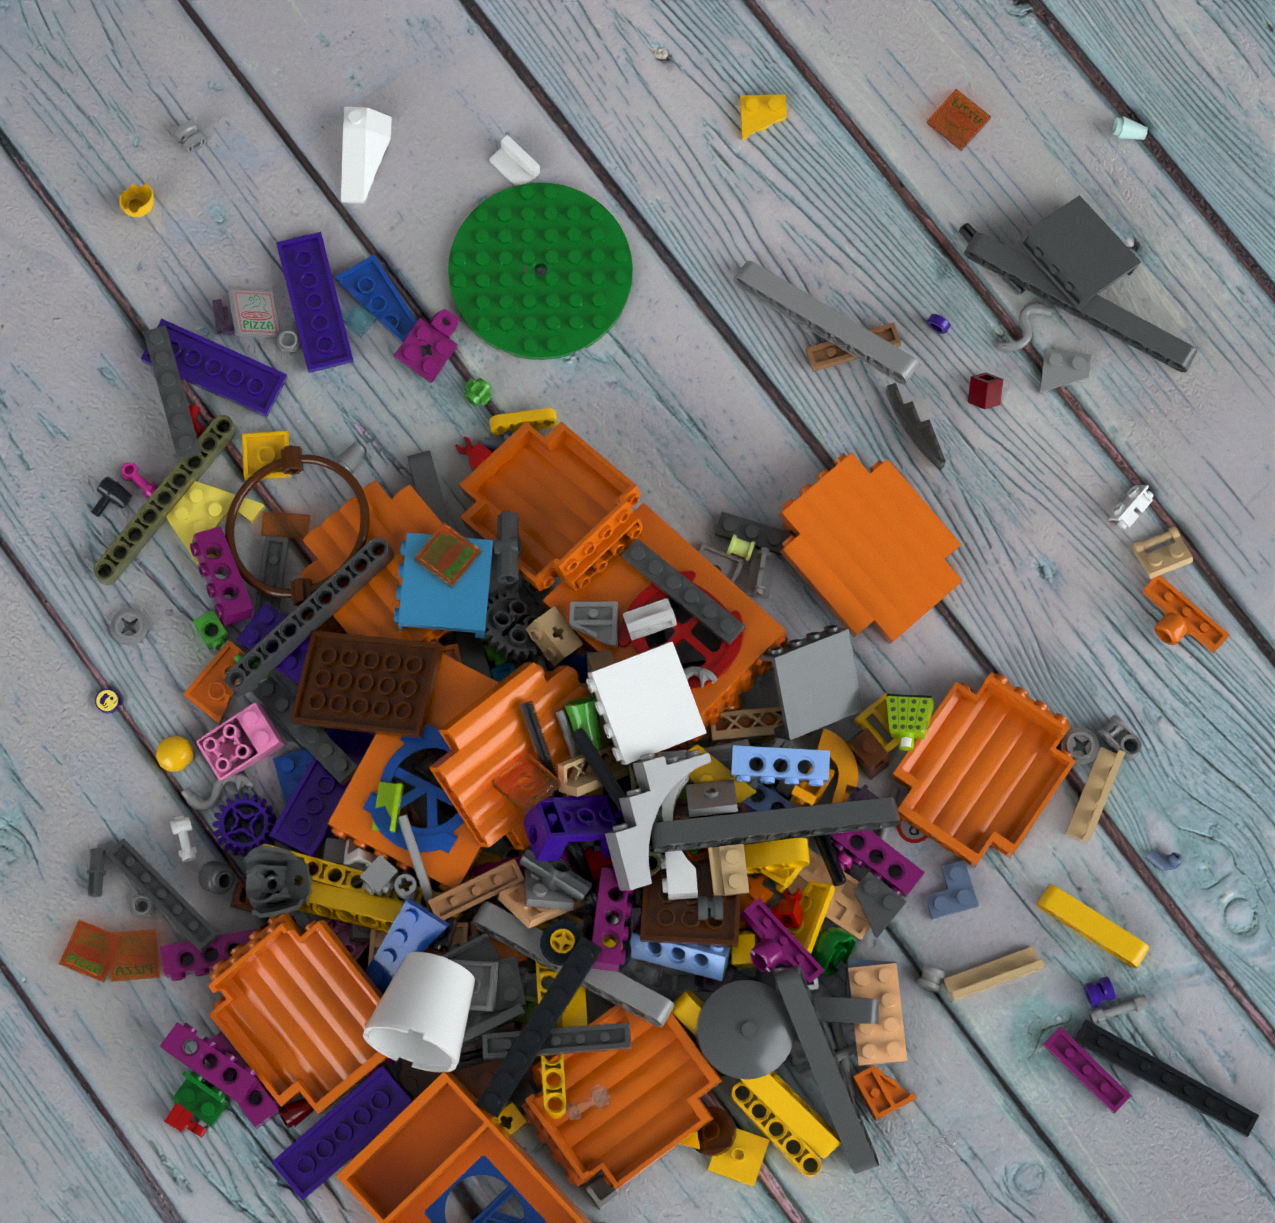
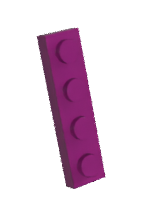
M1061 1027L1043 1044L1113 1114L1131 1097Z

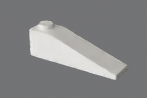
M344 107L341 203H365L374 181V176L391 140L392 117L367 107Z

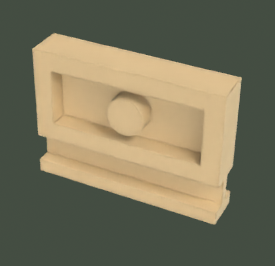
M744 844L709 847L708 854L713 896L749 893Z

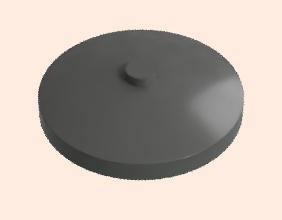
M739 980L719 987L705 1000L698 1014L696 1036L703 1056L714 1069L728 1077L746 1080L766 1076L785 1061L794 1042L795 1027L783 997L776 990L758 981Z

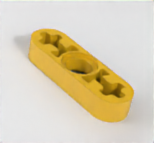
M552 408L498 414L489 419L490 431L494 435H504L506 431L515 432L525 422L536 431L550 429L558 423L556 411Z

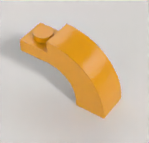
M823 728L817 750L830 751V763L837 771V785L831 804L847 802L850 792L845 790L848 789L855 792L857 786V762L846 742L837 734Z
M829 767L828 783H823V786H810L809 782L805 781L795 785L791 793L793 796L789 802L797 807L818 805L837 771Z

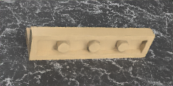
M781 706L722 712L720 719H725L730 723V726L726 730L716 731L715 724H710V747L746 739L749 740V744L775 742L778 738L775 737L774 728L781 726L778 725L780 722L784 724L783 715L780 716L778 714L782 713ZM765 714H771L778 719L771 726H767L760 721ZM747 716L754 723L750 728H743L737 721L741 717ZM805 735L797 737L793 740L804 739Z
M614 744L603 745L597 751L601 756L602 754L606 756L604 761L616 780L628 776L627 764L621 765V762H617L613 755L612 748L615 747ZM583 754L558 764L559 792L579 797L603 786L590 765H588L585 772L582 771L586 762ZM572 767L573 771L567 779V769Z
M1103 747L1099 748L1066 830V836L1086 844L1091 840L1126 752L1118 750L1115 753Z
M1034 946L947 977L943 979V983L952 1003L1040 971L1045 965L1042 959H1038Z

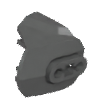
M266 845L252 849L244 857L245 863L249 866V870H246V893L250 904L254 908L251 910L252 915L260 918L281 915L298 910L301 905L308 901L312 892V877L309 874L308 865L302 858L295 856L290 850ZM302 876L303 883H296L295 880H299Z

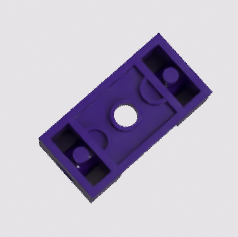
M609 795L534 798L523 825L536 861L542 862L560 860L567 843L600 840V849L603 857L609 858L611 855L605 833L613 831V826L623 824L625 821ZM580 816H584L586 819L590 821H585L581 819Z

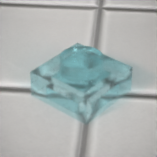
M358 304L344 319V323L360 337L377 321L376 317L361 304Z

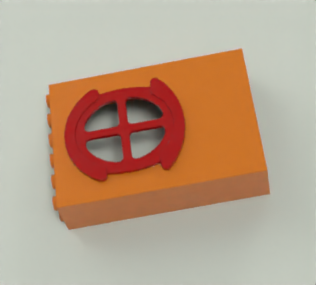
M642 503L633 512L640 518L643 525L638 539L745 625V630L741 632L730 646L722 640L721 647L717 652H711L691 634L692 629L699 623L693 616L685 624H680L676 620L677 625L671 627L675 634L667 642H673L674 646H676L682 640L687 641L706 659L705 664L701 668L710 670L717 677V681L712 684L711 680H708L704 683L703 688H701L699 677L691 676L687 680L706 729L710 724L714 725L721 718V713L726 708L730 709L738 701L737 697L743 691L747 692L753 687L754 680L760 674L763 676L770 670L772 662L761 660L760 655L769 652V648L788 645L787 633L769 614L645 503ZM635 540L626 543L620 555L611 558L608 561L607 567L602 572L593 575L587 587L575 592L562 581L543 599L546 611L555 606L568 624L570 602L618 601L617 648H612L573 629L582 641V647L587 652L611 650L615 663L650 650L644 637L631 640L623 613L669 597L622 559L621 555ZM703 735L685 741V743L689 746L693 741L697 742Z

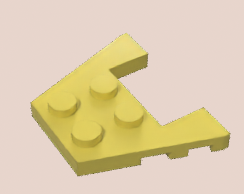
M195 481L168 513L166 519L198 565L197 557H193L190 550L194 534L219 527L227 517L228 510L236 494ZM244 498L238 514L252 524L265 509V506L262 503ZM208 554V555H207V556L210 557V558H217V557H216L215 555H213V554Z

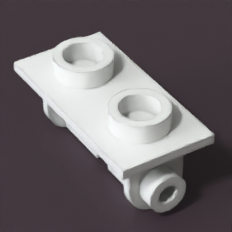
M1133 486L1127 492L1125 500L1113 508V513L1108 520L1119 521L1117 526L1122 530L1130 528L1139 517L1134 509L1136 508L1142 513L1153 501V493L1147 490L1149 486Z

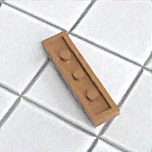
M894 322L869 329V331L894 346H901V340ZM829 341L806 348V354L813 372L858 359Z
M512 858L426 900L433 914L445 920L525 880L515 858Z

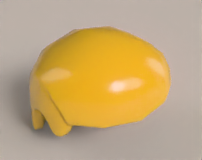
M146 183L143 186L132 184L119 197L120 209L128 216L135 218L149 214L154 207L153 189Z
M169 736L163 739L157 746L156 760L160 767L169 772L182 771L188 764L193 762L194 747L183 736Z

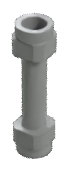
M1145 994L1132 997L1131 1001L1104 1009L1098 1007L1088 1012L1091 1022L1098 1024L1104 1022L1105 1018L1132 1010L1138 1012L1149 1008Z

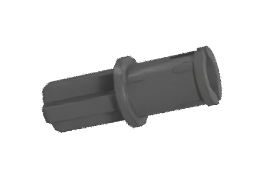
M100 848L90 849L89 870H87L89 875L88 896L90 897L102 896L103 875H106V871L104 870L105 850Z

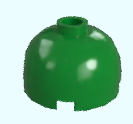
M830 927L819 932L810 954L825 970L823 972L825 976H832L839 970L836 966L841 961L845 964L856 946V942L853 940L856 938L842 928Z

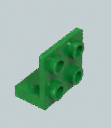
M184 1071L182 1075L186 1080L172 1099L213 1128L230 1104L225 1100L227 1095L214 1085L211 1088L207 1087L206 1083L208 1081L195 1071H192L191 1074Z

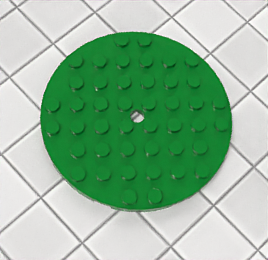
M539 182L504 189L478 205L465 219L454 238L448 266L452 298L461 318L476 336L493 348L513 354L518 358L530 360H549L566 357L599 341L621 316L630 295L633 273L632 256L626 236L617 220L602 204L577 189L560 184ZM524 264H526V273H524ZM542 265L547 269V272L539 276L535 274L534 269Z

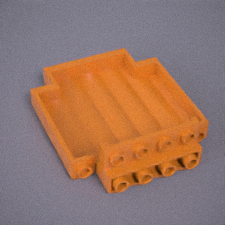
M525 422L459 484L463 494L474 503L460 516L465 527L479 539L493 540V551L494 539L497 538L498 515L504 511L518 514L519 537L522 543V556L519 557V574L539 592L549 588L556 576L575 592L587 587L591 577L598 572H602L607 567L608 561L614 556L620 555L626 543L637 539L642 532L643 525L641 520L631 509V507L638 503L641 496L638 486L562 422L545 437Z
M852 452L848 456L843 453L833 462L836 465L833 469L829 471L825 468L816 476L819 481L813 486L808 483L799 491L801 496L794 501L790 498L781 506L784 511L779 514V517L785 522L781 527L788 532L792 530L797 537L795 538L792 534L782 543L784 548L780 553L846 629H849V633L853 637L857 636L872 623L890 644L963 581L944 560L961 543L888 459L883 463L879 459L869 468L871 470V473H869Z
M375 480L363 488L370 512V526L366 544L373 538H383L392 548L394 556L387 566L337 610L333 616L347 634L438 643L440 638L452 631L402 626V631H398V623L394 622L395 608H400V600H396L397 585L402 586L403 578L398 577L399 563H404L405 555H400L402 540L406 541L407 533L451 537L453 535L445 527L442 531L443 523L411 485L401 489L391 499ZM356 496L348 500L340 510L331 514L320 526L310 531L303 539L304 543L318 559L308 565L300 574L302 578H310L312 585L326 579L339 569L355 546L360 529V509ZM385 548L378 549L376 555L382 554ZM362 564L358 571H363L367 564ZM350 580L343 581L341 587L347 586ZM332 596L326 597L323 604L330 602Z
M534 662L524 663L438 730L451 750L429 768L480 847H491L504 835L508 837L515 849L524 850L531 845L523 825L524 819L534 798H552L553 796H550L552 793H548L551 790H547L550 787L547 788L549 784L546 785L548 782H545L547 779H544L546 776H543L545 773H542L544 770H541L543 768L540 767L542 764H539L541 761L538 762L540 758L537 759L539 756H536L538 753H535L537 750H534L536 747H533L535 744H532L534 741H531L533 738H530L532 735H529L531 732L528 733L530 730H527L529 727H526L528 724H525L527 721H524L526 718H523L525 715H522L524 712H521L523 709H520L522 706L520 707L519 705L533 701L531 704H534L532 707H535L533 710H536L534 712L537 713L535 716L538 715L537 718H539L538 721H540L539 724L542 727L540 730H543L541 733H544L542 736H545L543 739H546L544 742H547L549 753H551L549 756H552L550 759H553L551 762H554L552 765H555L553 768H556L554 771H557L558 776V764L571 759L555 712L560 709L565 710L564 704L568 701L592 697L588 689L580 685L579 675L574 668L558 666L553 671L544 672L539 664ZM565 710V713H566V715H567V718H568V721H569L571 730H572V732H573V729H572V726H571V723H570L568 714H567V712H566V710ZM587 761L584 764L585 769H587L589 765ZM572 767L567 769V779L573 771Z
M993 672L985 679L977 694H974L973 689L967 684L955 682L931 717L926 738L915 740L913 750L906 753L891 776L897 783L910 790L898 808L899 817L949 852L955 854L961 860H965V863L974 868L990 845L1007 857H1012L1076 762L1067 751L1056 749L1071 726L1067 723L1068 719L1060 713H1052L1044 702L1033 700L1028 696L1029 694L1026 690L1019 686L1015 688L1008 683L1009 680L1000 673L994 674Z
M285 913L272 916L267 921L269 925L265 929L259 928L249 936L250 941L246 945L241 943L230 952L233 956L227 961L222 959L212 967L214 972L209 977L213 982L208 987L213 993L221 991L225 998L222 997L212 1005L214 1010L208 1015L249 1067L257 1072L256 1076L280 1106L286 1105L301 1093L316 1113L320 1114L388 1058L372 1048L363 1037L364 1028L383 994L324 920L312 921L304 928L305 933H303L290 915Z
M618 1005L613 1006L588 1026L629 1022L631 1026L632 1049L563 1054L566 1112L561 1118L551 1119L546 1115L544 1111L543 1090L538 1094H531L525 1099L526 1103L521 1106L524 1110L522 1113L523 1117L529 1125L534 1124L538 1129L537 1137L543 1145L548 1144L552 1149L551 1157L558 1165L562 1163L567 1171L564 1174L572 1185L576 1184L578 1187H581L603 1171L605 1174L602 1177L610 1188L614 1186L616 1189H620L714 1119L699 1098L723 1080L708 1063L700 1048L672 1012L664 1026L657 1027ZM548 1055L545 1058L549 1062H555L558 1060L559 1055ZM541 1061L531 1068L534 1073L531 1077L539 1088L543 1086ZM551 1076L547 1080L550 1086H557L561 1082L556 1076ZM554 1100L549 1103L548 1107L552 1111H557L561 1109L562 1104Z

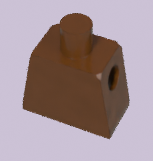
M868 728L859 731L846 741V744L855 756L857 764L870 780L889 766L887 751Z

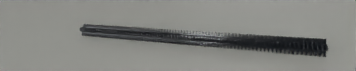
M533 701L525 702L519 706H522L520 709H523L521 712H524L522 715H525L523 718H526L524 721H527L525 724H528L526 725V727H529L527 730H530L528 733L531 732L529 735H532L530 738H533L531 741H534L532 744H535L533 747H536L534 750H537L535 751V753H538L536 756H539L537 759L540 758L538 762L541 761L539 764H542L540 767H543L541 770H544L542 773H545L543 776H546L544 777V779H547L545 782H548L546 785L549 784L547 788H550L547 790L551 791L548 793H552L550 796L563 797L564 794L559 792L557 771H554L556 768H553L555 765H552L554 762H551L553 759H550L552 756H549L551 753H549L547 742H544L546 739H543L545 737L542 736L544 733H541L543 730H540L542 727H540L538 715L535 716L537 713H534L536 710H533L535 707H532L534 704H531ZM580 841L569 842L567 845L570 846L567 848H571L568 851H572L569 854H573L570 857H574L571 860H574L572 863L575 862L573 865H576L574 867L577 868L575 871H578L576 874H579V876L593 884L585 900H588L586 903H589L587 905L590 906L588 909H591L589 912L592 911L590 915L593 914L591 917H594L592 920H595L598 892H596L597 889H595L593 877L590 875L591 872H589L590 869H588L589 866H587L588 863H586L587 860H585L586 857H584L585 854H583L584 851L581 849Z

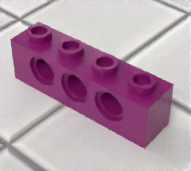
M221 526L195 533L190 544V550L193 557L198 559V570L201 577L206 579L207 593L215 601L216 616L222 619L224 626L250 619L254 607ZM208 554H213V555H215L217 558H210V557H208L207 555H208ZM221 574V575H223L225 578H224V579H220V578H217L215 575ZM224 595H231L233 599H226Z
M871 830L836 833L830 836V840L833 841L831 844L836 850L846 851L852 856L851 859L854 861V864L860 868L864 865L879 880L887 883L890 886L889 888L899 896L902 895L906 898L925 873ZM853 837L860 838L863 841V846L861 848H853L850 845V839ZM874 851L879 852L882 856V861L880 863L871 862L869 854ZM893 866L898 867L901 871V876L892 878L888 874V869Z
M601 868L592 942L604 950L592 969L618 972L619 964L624 965L626 950L621 949L622 941H627L629 926H624L625 917L630 918L632 903L627 902L628 894H633V890L620 891L615 870L612 868ZM617 892L622 898L615 901L609 897V894ZM608 916H615L619 921L616 924H610L606 921V918ZM612 939L616 945L608 948L603 944V941Z
M257 929L220 935L202 953L190 941L160 946L164 975L167 978H171V981L186 979V975L194 973L195 976L208 975L216 963L222 959L227 961L231 957L230 950L232 947L238 946L241 943L246 945L250 941L249 936ZM211 950L218 951V958L213 962L207 961V953ZM186 955L194 956V962L190 966L182 965V959Z
M177 1022L160 1047L242 1105L259 1082L254 1077L257 1072L247 1065L241 1068L234 1063L237 1058L226 1050L223 1054L215 1049L217 1046L215 1042L206 1036L202 1040L195 1035L197 1030L185 1022L182 1026ZM191 1041L196 1042L197 1050L192 1054L186 1053V1044ZM211 1055L216 1056L217 1064L212 1068H207L205 1066L206 1058ZM231 1069L236 1070L237 1078L233 1082L225 1081V1073Z
M222 1031L210 1039L217 1044L215 1047L217 1051L222 1054L225 1050L233 1053L234 1057L237 1058L234 1063L241 1068L244 1065L249 1067ZM211 1055L206 1058L211 1067L217 1064L216 1056ZM233 1069L228 1070L225 1073V1081L233 1082L237 1076V1071ZM255 1075L254 1077L259 1082L250 1095L254 1092H260L262 1094L261 1102L256 1105L251 1104L249 1095L242 1105L239 1103L238 1105L253 1126L258 1129L279 1114L280 1110L278 1108L279 1103L271 1093H267L264 1089V1084Z

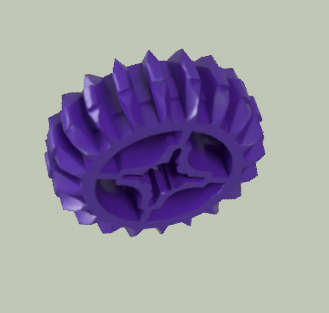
M244 793L243 800L240 799L238 794H235V802L232 803L231 799L227 798V807L222 804L219 805V809L223 813L214 814V817L220 820L212 823L213 827L220 828L213 832L215 837H220L217 843L219 845L225 844L223 848L225 852L230 851L233 847V856H237L239 850H241V856L244 858L247 856V851H251L263 843L272 844L267 838L271 832L270 829H273L276 824L271 821L277 819V816L273 813L269 814L272 812L273 807L271 805L265 807L266 799L263 798L258 802L257 794H254L251 800H249L248 793ZM250 807L259 812L245 815L239 809ZM233 813L236 822L230 828L231 831L227 833L226 823L229 816ZM239 817L246 823L251 822L249 829L252 834L242 827ZM264 817V829L261 835L257 837L255 826ZM245 835L252 842L238 843L233 841L232 838Z

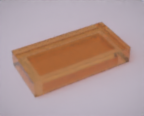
M263 512L261 536L304 539L309 533L310 515Z

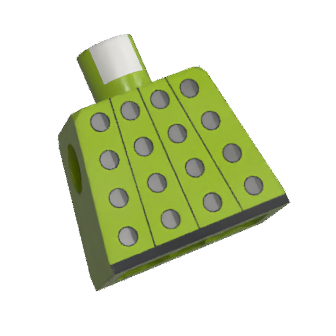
M886 694L891 737L900 738V750L912 751L914 739L926 738L934 707L932 696Z

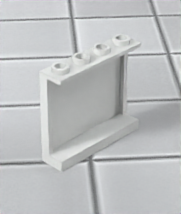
M673 642L664 643L651 650L587 673L589 677L586 679L588 688L591 693H595L597 698L595 707L598 714L604 717L606 722L603 725L604 731L608 739L612 738L615 746L612 748V752L616 761H620L621 765L629 764L639 760L640 756L650 753L655 754L707 733Z

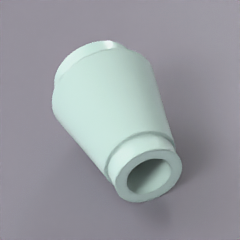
M1124 116L1122 118L1116 117L1112 127V135L1119 139L1144 140L1148 128Z

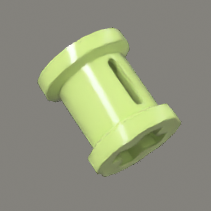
M733 534L726 554L730 555L732 553L745 558V561L749 562L756 542L752 541L750 543L737 538V535Z

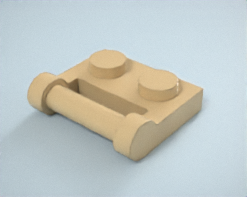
M1175 526L1168 528L1167 532L1142 542L1138 540L1131 543L1133 552L1149 579L1193 562V556ZM1169 540H1172L1173 542L1170 545H1167L1146 554L1144 552V550H1147Z

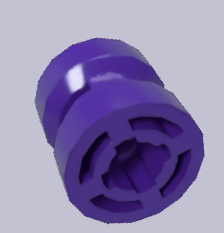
M1107 976L1100 978L1096 983L1089 982L1084 984L1086 997L1092 1007L1099 1005L1103 1000L1110 1001L1116 998L1112 983Z

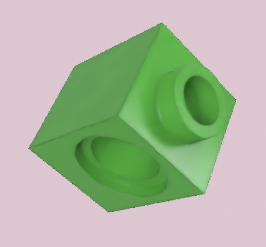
M213 609L192 621L209 650L212 648L218 649L227 643L226 640L229 639L228 633ZM211 627L218 628V632L214 636L206 635L207 630Z

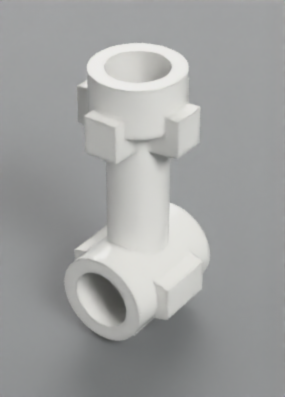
M184 816L175 817L174 820L170 821L173 835L178 834L182 848V850L178 851L179 858L182 859V862L193 861L196 859L197 850L196 847H191L188 831H192L190 818H184Z

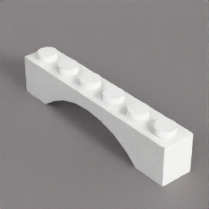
M687 750L658 752V756H665V759L678 756L679 759L686 757L685 753ZM688 774L671 789L661 804L662 807L657 812L658 822L673 821L676 801L689 780ZM673 851L661 854V869H666L667 878H662L663 893H668V899L698 898L696 868L686 858L682 851Z

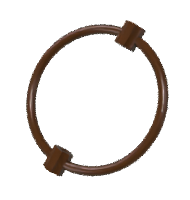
M290 445L280 450V459L272 461L257 470L238 490L228 510L225 538L244 581L265 594L281 598H292V605L296 607L302 604L332 575L313 585L310 578H296L290 582L291 589H284L263 583L245 568L236 550L234 528L239 508L249 491L262 478L282 468L284 474L296 475L304 471L303 464H314L326 467L339 474L352 488L360 509L358 538L351 554L341 567L365 546L369 533L370 512L366 495L360 483L350 471L328 458L302 454L300 446Z

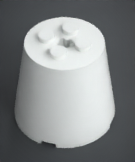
M425 952L408 953L364 1028L363 1037L372 1048L390 1059L398 1061L400 1057L413 1062L411 1066L413 1068L431 1072H451L455 1070L459 1063L475 984L474 976L461 965L443 956Z

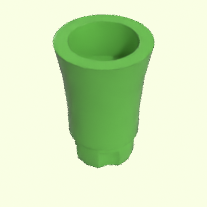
M583 697L566 702L564 707L573 732L583 728L596 749H601V731L598 712L595 707L597 698Z

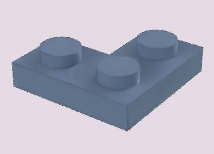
M965 860L941 866L947 890L925 896L931 919H938L978 907V901Z

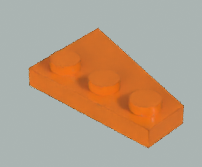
M230 640L183 693L185 698L219 725L234 693L225 682L226 673L237 663L234 660L237 654L242 653L244 656L246 655L245 652Z

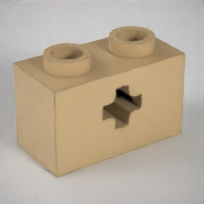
M555 606L525 628L530 638L538 645L546 659L554 667L583 645L582 641L573 629L570 628Z

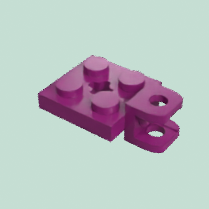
M446 309L435 314L429 324L419 318L393 357L429 383H432L458 346L449 338L456 329L459 319ZM442 319L447 321V326L443 325ZM422 345L425 347L426 345H429L431 355H425L423 357L421 355L422 350L420 349V346Z

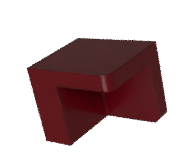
M987 372L971 376L968 403L982 409L999 406L1001 403L1003 379Z

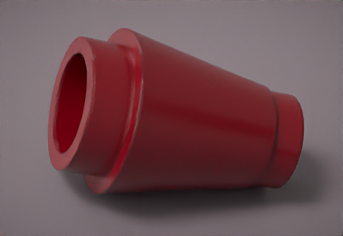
M303 1098L283 1106V1109L279 1111V1115L289 1129L300 1124L314 1109Z

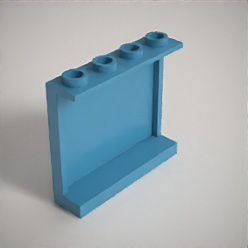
M407 533L406 541L402 540L400 555H405L404 563H399L398 577H403L402 586L397 585L396 600H400V608H395L394 622L398 623V631H402V626L472 632L475 633V638H485L493 540L463 538L465 540L464 543L462 537L460 540V537H440L438 535L436 538L435 535ZM466 548L473 550V553L471 551L468 552L469 557L464 554V549ZM448 552H449V554H448L449 557L452 558V560H451L450 562H449L448 558H447V559L445 558V556L447 555ZM461 553L463 556V560L468 558L464 563H462L461 557L458 559ZM456 560L458 562V566L463 564L459 570L457 569L456 563L453 565V563ZM449 568L451 569L450 575L453 576L452 578L445 573Z

